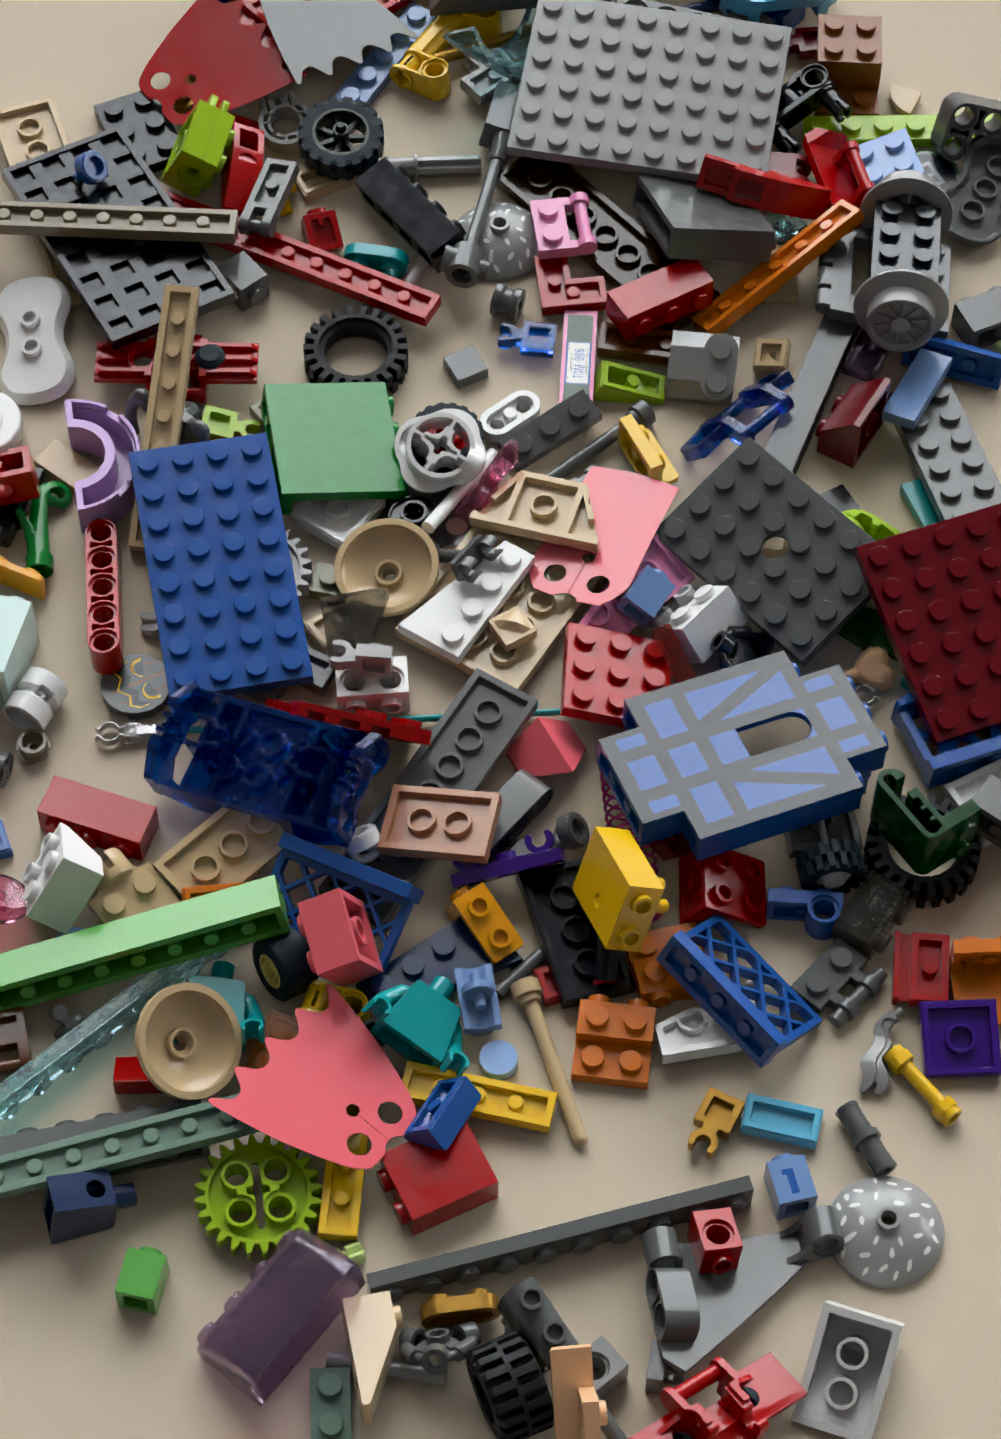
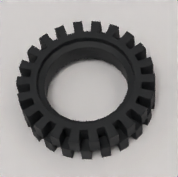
M353 305L345 306V315H341L337 308L331 310L332 320L324 314L319 317L320 325L314 322L310 326L311 333H306L305 344H303L305 373L309 383L385 382L387 390L392 394L398 390V383L403 384L405 373L407 374L408 372L407 337L405 332H402V326L399 322L393 324V317L388 313L381 319V310L374 308L372 314L368 315L367 306H360L359 313H353ZM355 336L367 337L377 341L387 353L384 363L378 369L365 375L356 376L345 375L334 370L326 361L325 355L328 349L337 341Z
M905 794L901 795L900 798L904 805L906 800ZM928 794L927 800L941 816L952 811L950 809L952 800L944 797L942 804L939 805L935 803L937 795ZM870 821L864 846L865 865H868L867 874L870 879L876 877L874 886L879 891L887 887L886 897L893 900L896 894L901 895L900 904L908 906L909 900L915 899L917 900L916 908L924 909L926 901L930 900L932 908L940 907L943 898L949 904L955 901L956 893L962 896L966 892L967 886H971L975 878L982 850V842H979L980 835L975 833L972 849L964 857L955 860L948 870L933 876H918L903 870L895 863L890 855L888 840Z

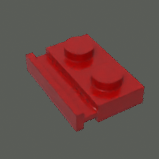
M895 931L891 1004L897 1005L898 1002L909 1003V1006L918 1007V1003L923 1001H948L950 935L912 932V935L901 934V931Z

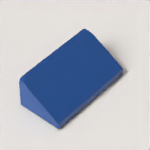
M467 1076L439 1080L404 1132V1138L437 1150H447L480 1101L481 1094Z

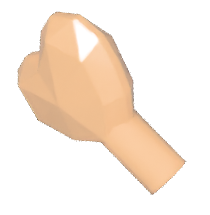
M879 646L869 647L858 657L854 668L843 671L846 677L852 678L854 683L860 682L875 690L877 688L878 690H886L892 687L896 680L894 671L888 666L889 656L887 651Z

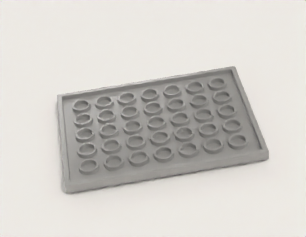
M538 0L508 138L507 155L697 182L704 156L707 153L768 172L792 27L600 0Z

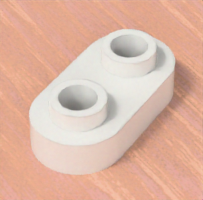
M519 390L487 409L480 418L484 438L490 442L498 443V441L540 415V400L538 396L531 391Z

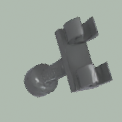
M477 534L462 550L441 549L440 545L433 541L438 552L439 564L449 563L457 581L460 582L465 580L466 582L473 583L483 573L481 570H474L483 559L494 561L504 550L492 548L499 539L490 534L484 538L482 534Z

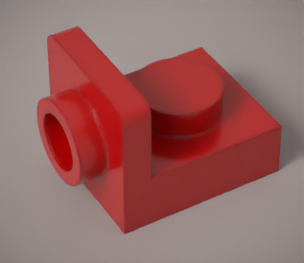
M318 207L307 211V215H303L300 224L302 230H305L309 245L330 253L343 250L344 245L335 209L326 211L325 207Z

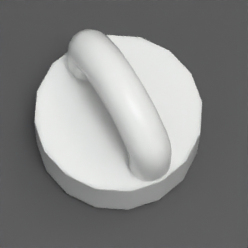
M374 824L361 825L343 837L342 843L354 861L366 864L375 860L380 855L377 849L380 833ZM373 846L372 850L367 854H359L360 852L365 851Z

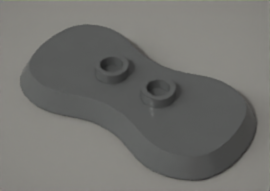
M982 135L972 139L964 155V167L961 175L956 182L944 189L953 207V219L947 234L963 243L982 246L990 244L1001 237V139Z

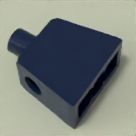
M105 1169L46 1177L43 1213L51 1245L109 1230L114 1227L116 1211L118 1209L137 1206V1195L133 1182L113 1186L110 1173Z

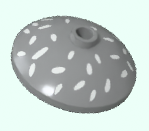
M491 202L478 243L485 253L484 260L490 262L485 280L506 282L525 277L535 271L534 256H538L530 211L513 203ZM476 207L468 210L457 220L466 231L464 240H466Z
M891 1176L867 1177L847 1186L832 1203L831 1206L837 1212L844 1237L843 1251L833 1256V1258L845 1273L858 1282L881 1289L901 1288L924 1278L938 1262L945 1239L942 1216L933 1200L922 1189L911 1182ZM883 1217H890L895 1223L886 1225L881 1219Z

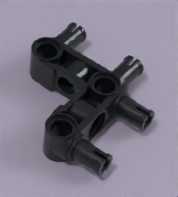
M814 63L805 66L790 76L789 81L782 85L773 144L780 152L791 153L790 151L798 154L801 151L802 144L788 130L820 107H824L838 123L844 121V117L841 114L849 118L853 112V107L837 93L836 84L829 78L826 67L821 64Z

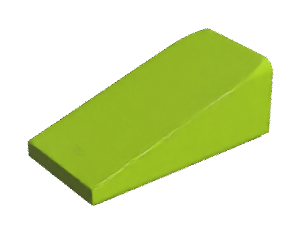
M602 360L594 375L593 399L604 402L633 404L639 400H644L649 405H663L666 376Z

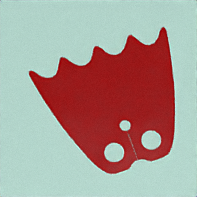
M197 0L168 33L145 66L139 79V88L149 99H156L161 103L162 114L171 123L183 125L199 100L207 102L211 94L218 96L217 108L223 100L230 102L228 111L295 82L292 74L282 68L283 57L278 47L267 48L261 44V36L266 25L264 23L244 25L240 22L239 15L244 4L243 0L229 3H221L218 0ZM303 71L302 77H304L307 74V72ZM157 73H167L170 76L169 85L164 89L153 88L151 85L152 77ZM188 75H194L196 81L192 84H187L185 78ZM181 97H189L193 101L192 110L186 114H178L174 110L173 105L175 101Z

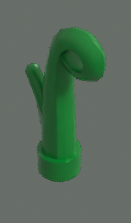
M50 481L39 486L40 498L32 499L29 519L23 509L17 508L15 510L27 545L28 554L25 558V568L35 569L44 579L51 577L54 573V557L50 552L47 505L56 509H63L72 502V494L69 488L59 481ZM52 494H56V495H58L60 498H56V497H54Z

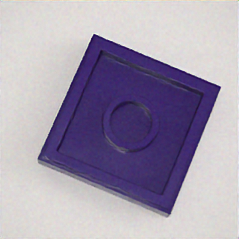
M996 999L923 1001L918 1003L923 1075L927 1079L1001 1076Z

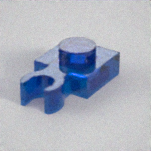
M524 321L523 328H517L509 323L500 324V335H508V337L498 336L499 348L510 349L512 347H520V355L553 359L557 324Z

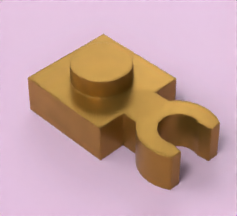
M709 1087L694 1116L693 1125L700 1128L690 1134L688 1150L692 1151L697 1142L704 1141L709 1144L706 1158L711 1160L717 1152V1136L729 1140L744 1110L745 1102L713 1087Z

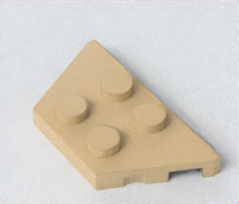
M521 470L510 479L507 486L498 489L490 496L491 502L480 512L474 510L469 516L470 526L598 553L600 549L588 484Z

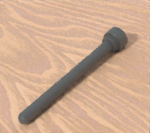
M639 400L630 406L628 413L625 414V416L632 414L638 425L642 424L645 428L656 422L653 409L644 400ZM619 423L545 475L563 479L618 440Z

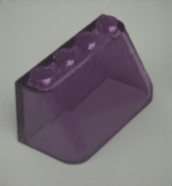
M299 1228L295 1232L289 1230L281 1237L276 1247L278 1250L268 1262L263 1260L255 1267L251 1273L249 1284L242 1292L236 1291L224 1305V1313L215 1323L209 1322L205 1325L197 1336V1341L199 1342L197 1352L200 1357L260 1407L342 1312V1298L354 1297L366 1283L358 1264L347 1255L303 1228Z

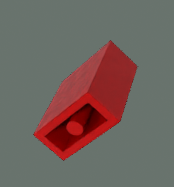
M467 1121L447 1150H437L408 1141L386 1151L383 1158L379 1161L380 1170L376 1171V1176L384 1193L391 1191L396 1201L392 1206L400 1225L407 1224L413 1236L498 1198V1180Z

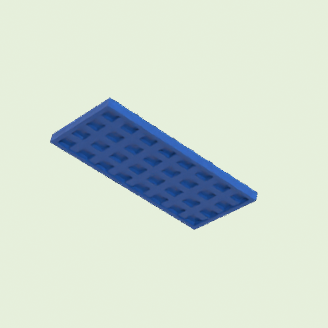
M267 432L128 452L170 704L313 683V672Z

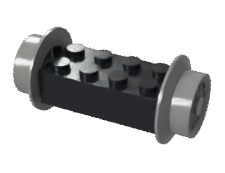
M900 170L885 176L867 192L861 203L860 210L865 218L861 224L863 228L870 229L867 280L860 286L855 295L853 309L858 324L868 333L870 339L875 344L890 351L906 352L926 344L932 335L943 327L948 318V296L944 288L938 283L940 239L951 226L953 207L948 195L931 177L915 170Z

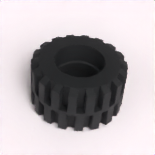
M511 1331L467 1350V1370L473 1390L485 1419L497 1439H526L553 1427V1404L546 1382L531 1349L518 1333Z

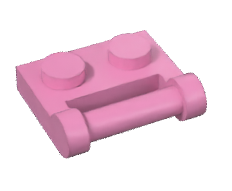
M575 192L569 197L530 201V215L539 260L589 255L597 250L596 237L592 235L587 212L589 200L586 193ZM565 213H575L579 234L577 240H570Z

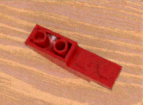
M229 112V114L236 116L231 128L236 133L229 148H225V156L227 158L221 170V209L238 210V217H240L263 168L264 131L259 130L258 121Z
M707 153L704 156L695 186L696 188L725 196L726 200L809 220H816L825 213L832 192L831 188L772 170L765 172Z

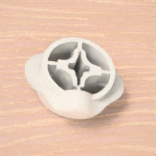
M442 409L425 416L414 417L406 421L399 428L394 439V451L400 465L401 475L406 484L418 492L436 493L452 486L467 484L479 476L485 465L486 451L480 437L478 424L470 414L460 409ZM430 429H444L442 432L438 434H431L427 432V430ZM456 434L464 441L467 447V457L461 455V450L453 445ZM413 444L417 445L419 451L427 457L424 467L413 456L411 450ZM440 447L446 449V451H441L439 455L434 453V450L438 451ZM448 467L454 470L447 473H435L439 468Z

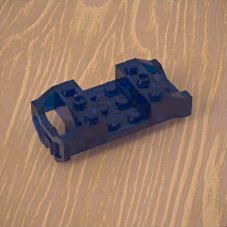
M193 683L186 684L170 696L167 706L171 712L163 711L162 716L166 718V722L162 721L161 726H156L155 730L158 734H152L147 744L144 778L155 793L167 796L192 809L209 814H214L221 807L277 822L284 832L317 845L349 847L356 830L359 806L373 776L385 767L392 752L381 734L374 732L367 734L338 725L289 715L290 712L201 689L199 685ZM199 721L203 730L198 741L186 739L190 726ZM185 744L192 753L193 758L180 785H178L173 780L175 758L181 745Z

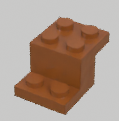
M818 14L815 63L826 67L829 78L837 86V93L853 107L851 115H879L878 89L882 69V17ZM824 107L814 111V116H832Z

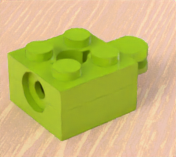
M211 94L207 102L199 100L179 130L160 181L194 198L198 196L202 188L208 190L215 173L219 174L227 158V156L223 155L224 148H229L236 131L231 129L236 116L227 113L230 102L223 100L217 108L218 96Z

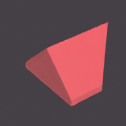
M537 717L513 742L506 752V756L516 772L525 769L535 777L574 772L583 754L586 753V747L569 721Z

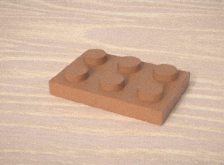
M393 784L380 833V840L377 844L379 854L487 864L503 802L501 794Z

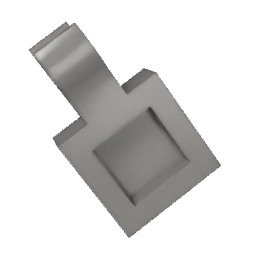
M333 640V652L343 653L344 655L341 657H330V667L332 669H356V675L392 678L394 666L393 646H385L380 643H357L356 649H354L345 640Z

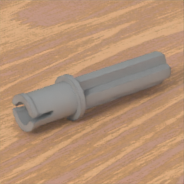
M414 153V157H386L394 166L397 163L400 164L407 174L415 176V179H418V175L478 174L482 169L481 157L479 155L418 157L417 153Z

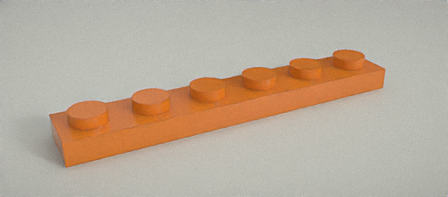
M841 199L770 255L769 262L760 263L713 300L712 304L691 318L695 329L701 333H725L730 326L744 315L750 313L755 306L769 295L774 294L779 287L793 276L802 272L817 257L826 253L842 237L851 233L856 226L865 220L861 210Z

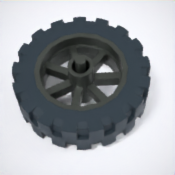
M345 96L344 99L330 97L326 102L321 100L314 104L312 110L310 108L307 109L304 113V120L301 119L299 122L298 144L300 157L305 159L307 168L310 170L314 169L316 175L320 177L328 176L330 180L339 181V178H345V181L353 180L354 176H361L378 162V158H382L384 152L383 122L381 118H377L376 110L373 107L369 109L367 103L362 100L356 102L353 101L352 97ZM357 129V130L360 131L362 134H352V133ZM319 135L329 138L321 142L318 141ZM351 143L361 144L357 148H355ZM334 147V151L328 150V148Z

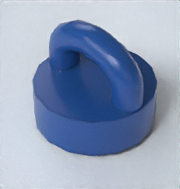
M88 150L78 155L75 160L73 179L75 181L81 180L88 185H94L104 180L108 173V166L104 156L95 150Z

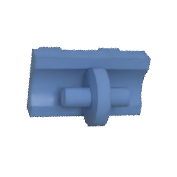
M484 964L480 967L468 969L454 968L464 1034L480 1036L491 1034L493 1030L502 1029V1019L492 964Z

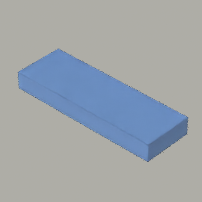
M921 348L884 407L881 420L914 430L952 367V357Z

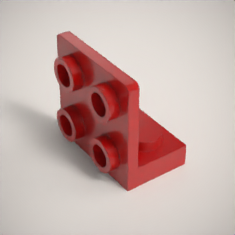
M732 850L700 861L696 860L692 851L679 859L680 924L696 921L698 925L712 914H716L759 929L766 926L765 863L762 860Z

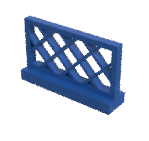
M283 832L278 846L282 849L270 876L275 874L280 885V890L289 910L287 912L288 920L292 919L294 926L289 924V927L296 929L300 933L297 925V916L300 915L298 908L295 909L290 891L307 884L311 898L318 896L313 881L325 875L331 876L335 889L340 888L349 893L360 888L364 890L368 904L365 905L366 912H372L377 926L376 929L372 930L373 936L380 935L384 945L379 957L385 972L413 905H419L425 891L399 878ZM292 860L299 863L304 877L287 885L283 873L288 861ZM308 867L316 870V872L310 874ZM340 881L348 883L349 885L342 887ZM372 894L377 895V896L382 897V898H380V899L374 901V898H373V895H372ZM389 902L401 905L396 919L383 925L377 908ZM391 930L387 937L386 931Z
M714 915L685 933L682 930L675 933L656 958L670 975L760 1068L770 1063L777 1053L817 1028L823 1021L720 915ZM715 928L725 938L726 942L712 938L711 930ZM698 946H702L704 948V952ZM713 950L727 954L728 962L714 958ZM737 957L745 959L751 965V968L738 965ZM723 972L730 974V979ZM740 977L752 980L754 989L740 985ZM763 984L771 986L778 996L764 992ZM749 999L756 1001V1006ZM766 1004L779 1007L780 1016L768 1013ZM790 1011L798 1013L806 1023L791 1019ZM775 1026L782 1028L783 1034Z

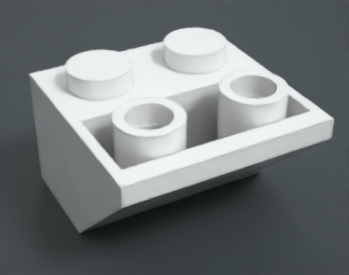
M688 584L674 594V599L666 606L661 607L656 616L641 629L651 639L671 642L672 655L682 663H704L713 654L710 651V644L719 631H727L729 626H743L749 619L740 609L741 605L729 586H712L711 584L692 586Z
M60 822L54 833L49 832L45 836L40 847L41 854L36 862H30L23 873L22 882L25 886L23 900L26 901V915L28 918L67 934L104 874L102 858L73 830Z

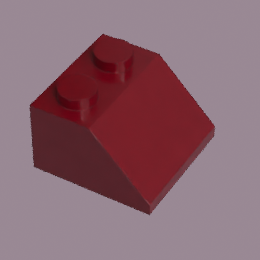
M884 377L851 384L844 396L839 394L833 403L832 414L828 419L823 418L816 429L815 436L819 437L817 452L853 469L884 423V420H881L882 411L888 402L891 380Z

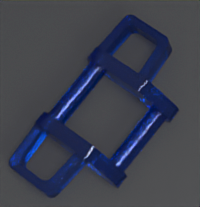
M784 370L768 374L755 384L747 386L740 391L738 398L715 418L707 419L702 423L693 436L680 448L687 461L703 459L725 439L730 438L731 441L739 446L748 437L755 441V436L773 420L794 408L792 398L783 392L784 389L795 381L790 372ZM769 405L767 409L747 426L734 419L746 408L752 409Z

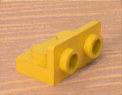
M632 414L619 418L618 445L635 472L670 485L678 482L679 475L650 429L645 428L642 424L638 425Z

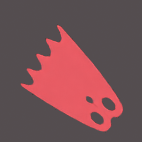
M327 984L326 991L329 1005L325 1011L319 1013L296 1008L295 1016L299 1028L296 1037L291 1040H281L272 1037L265 1038V1044L269 1052L268 1064L259 1069L235 1067L234 1072L241 1088L239 1095L232 1099L210 1098L208 1102L248 1126L294 1148L342 1166L355 1169H369L383 1158L386 1153V1144L391 1138L401 1137L405 1134L404 1132L417 1114L416 1108L406 1086L379 1043L340 993L332 985ZM385 1102L397 1104L401 1108L402 1118L395 1124L383 1122L378 1116L379 1106ZM350 1104H354L359 1108L360 1112L355 1117L348 1115L346 1112V1108ZM356 1133L366 1135L372 1144L369 1153L362 1156L351 1153L347 1147L349 1136Z

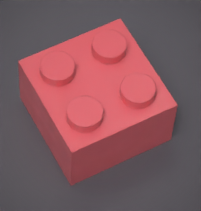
M337 888L297 903L300 915L297 916V925L302 936L307 938L310 951L307 952L306 956L310 969L314 974L316 973L318 976L344 987L384 972L362 900Z

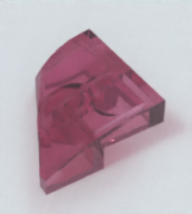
M510 439L501 447L456 508L454 513L456 516L470 523V513L474 510L480 512L491 502L490 496L498 490V484L518 463V441Z

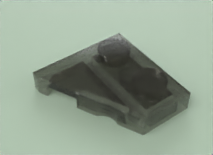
M387 586L320 598L329 660L331 656L341 657L344 655L343 653L333 652V640H345L354 649H356L357 643H373L389 600Z

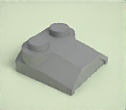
M673 330L664 397L732 406L740 337L730 336L726 333L710 334Z

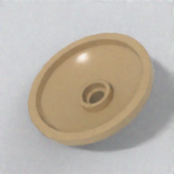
M378 519L358 527L343 541L336 554L334 577L342 597L353 608L371 616L391 617L414 609L429 596L438 579L440 568L439 556L434 542L419 526L402 519ZM388 575H396L392 581L385 580Z
M179 983L160 990L144 1006L136 1026V1053L144 1074L158 1090L176 1099H203L219 1092L235 1074L234 1068L238 1067L242 1052L241 1029L233 1009L219 993L201 984ZM174 1038H176L179 1041L178 1050L174 1048Z

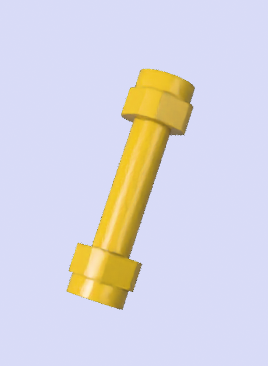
M901 1044L895 1045L883 1058L888 1064V1068L895 1075L901 1073L933 1107L931 1114L938 1122H941L945 1127L951 1125L962 1114V1110L957 1106L958 1103L950 1095L944 1097L912 1063L914 1056L907 1048H903Z

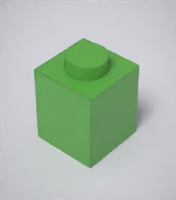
M143 1246L140 1249L128 1247L114 1291L118 1306L157 1315L170 1272L167 1255H163L161 1251L152 1247Z

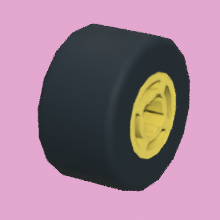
M290 927V932L254 942L252 950L253 962L261 982L273 997L284 1002L306 992L310 984L319 978L316 973L312 972L307 961L306 954L310 951L308 942L301 933Z

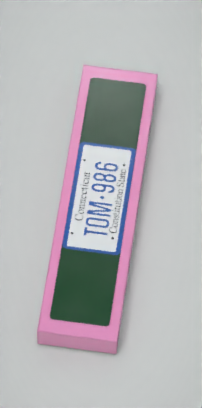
M564 310L559 403L581 389L593 401L598 311Z

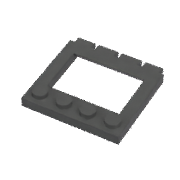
M855 227L851 233L842 237L826 253L819 256L815 309L819 313L827 314V319L859 325L854 315V302H850L854 248L869 250L870 229ZM940 243L938 283L944 288L949 300L951 245ZM949 314L943 327L932 336L947 337Z

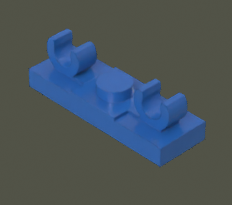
M932 336L926 344L915 350L903 352L902 365L910 366L919 350L923 348L952 357V367L947 373V377L995 390L1000 388V353Z

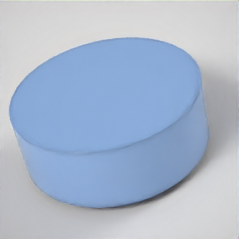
M494 1040L484 1045L481 1049L479 1066L481 1072L487 1078L505 1080L511 1077L517 1069V1052L510 1043Z

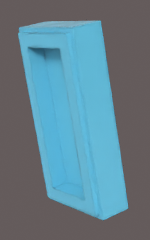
M748 1093L739 1133L815 1150L824 1110Z

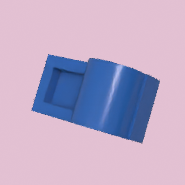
M789 886L768 888L766 919L804 921L807 934L816 940H828L836 934L843 910V892H833L826 888L814 891L796 890ZM817 914H825V915L829 916L830 918H829V919H820V918H818V917L815 916V915H817Z

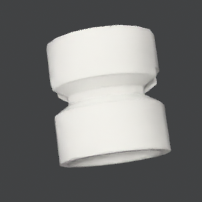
M30 667L18 684V690L12 693L2 709L3 715L13 726L23 732L28 729H39L43 732L53 717L52 712L57 711L67 696L68 688L52 672L40 667Z

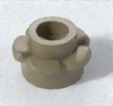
M39 729L24 731L16 742V751L19 752V758L27 763L45 760L49 756L48 750L52 747L50 738ZM33 746H37L35 750L30 749Z

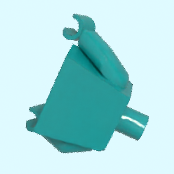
M215 961L211 976L195 974L190 978L189 983L207 986L219 993L229 1003L241 1029V1053H246L248 1039L257 1038L259 1043L265 1042V1018L255 996L246 992L245 982L233 979L236 967L227 961ZM174 1038V1044H179V1041Z
M437 975L430 986L420 980H417L410 987L405 984H399L379 992L362 1008L361 1011L363 1013L369 1011L376 1018L370 1033L409 1061L436 1067L444 1059L439 1068L440 1071L446 1072L449 1068L456 1073V1077H461L468 1068L470 1061L463 1054L462 1026L458 1022L461 1010L457 1005L448 1000L455 988L452 981L448 978Z

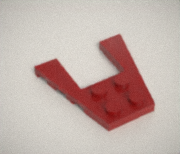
M266 698L263 712L409 744L429 746L432 731L421 729V721L391 717L390 721H386L388 714L371 710L357 709L356 713L304 701L292 700L291 703Z

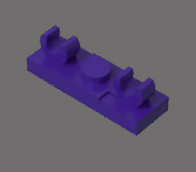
M544 830L546 842L541 847L534 845L530 834L525 835V845L533 853L517 856L515 850L502 852L494 855L495 862L487 863L483 866L480 863H472L465 866L462 862L453 861L454 866L461 871L460 873L450 875L453 888L461 889L466 885L473 886L482 882L485 883L516 875L518 872L566 862L563 849L559 847L551 849L554 845V836L550 830Z

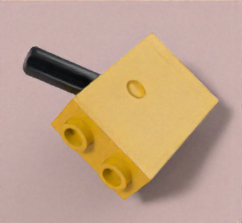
M595 826L572 887L599 936L594 976L595 979L601 981L616 980L620 950L640 952L655 913L665 914L669 909L668 901L661 899L666 885L665 880L656 876L628 829Z

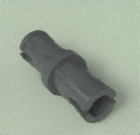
M855 1100L839 1107L835 1113L836 1117L839 1118L852 1139V1147L856 1152L860 1151L873 1171L874 1176H886L896 1168L897 1163L880 1140L881 1133L877 1127L871 1126Z

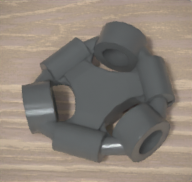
M474 1321L460 1324L456 1328L454 1324L429 1326L426 1331L420 1328L405 1327L401 1331L398 1340L399 1354L412 1365L422 1364L426 1372L438 1375L446 1371L449 1362L453 1360L457 1362L462 1361L467 1357L468 1349L481 1344L480 1331ZM439 1355L443 1361L434 1363L429 1359V1356Z

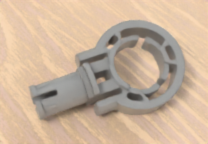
M281 89L264 96L266 105L263 99L258 102V109L260 111L258 125L259 130L264 131V144L268 148L280 153H292L299 150V128L296 132L286 135L277 133L275 138L272 126L283 119H295L300 122L301 119L304 120V113L309 108L304 103L296 100L292 91L287 92V101L285 91Z

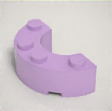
M66 399L64 404L71 449L76 452H86L97 456L103 462L99 470L90 477L74 482L81 532L85 534V529L90 522L97 519H108L116 523L133 507L135 492L128 452L141 451L135 429L122 414L118 416L109 411L107 405L84 399Z

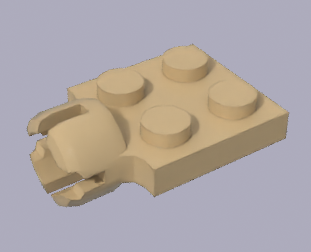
M110 848L102 852L107 858L102 862L104 876L95 889L96 896L88 901L89 910L100 924L181 902L149 861L137 867L128 861L120 849Z

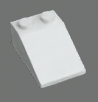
M831 1300L825 1301L801 1383L807 1395L795 1404L791 1421L847 1439H872L906 1323Z

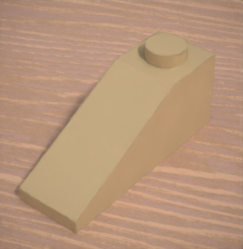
M390 1291L342 1298V1318L363 1425H368L372 1422L397 1348V1330L403 1329L400 1305H392Z

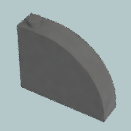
M637 175L632 205L668 259L769 262L771 250L773 251L776 248L777 235L757 209L728 201L725 196L696 188L697 182L657 175Z

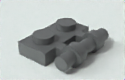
M838 937L790 987L818 1015L828 1006L833 1009L834 1012L829 1016V1021L836 1028H840L847 1020L852 1021L860 1012L859 1007L868 997H875L881 990V984L888 975L881 967H876L870 974L862 973L861 971L866 967L867 958ZM849 984L856 988L848 997L840 995Z

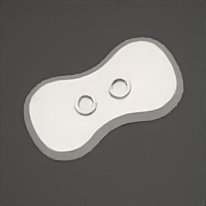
M40 276L23 278L7 285L0 294V329L6 341V355L0 370V390L13 399L17 405H38L56 400L70 389L75 378L74 360L64 341V326L70 311L71 297L63 282L55 278Z

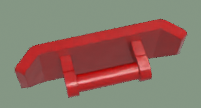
M818 127L806 133L803 140V149L818 185L832 189L827 210L841 199L860 209L863 198L875 185L869 179L859 154L860 148L858 143L854 140L847 142V135Z

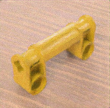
M501 11L439 15L412 46L406 50L403 60L399 64H394L389 69L390 78L397 86L425 96L429 100L439 101L445 99L451 93L449 65L444 59L432 56V54L444 51L461 31L479 40L502 34Z

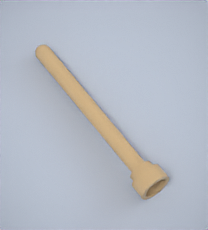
M533 976L519 979L510 986L515 1004L520 1005V1008L527 1013L554 1091L558 1093L557 1099L572 1141L576 1146L582 1147L588 1142V1136L539 1005L542 1002L541 996L543 994L540 982L537 977Z

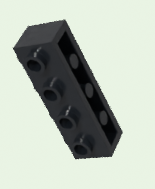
M384 157L354 181L363 199L439 274L446 245L454 246L457 242L465 241L466 231L456 219L450 221L446 217L447 213L438 201L431 202L428 199V194L418 182L412 184L409 181V175L400 164L397 163L394 166Z

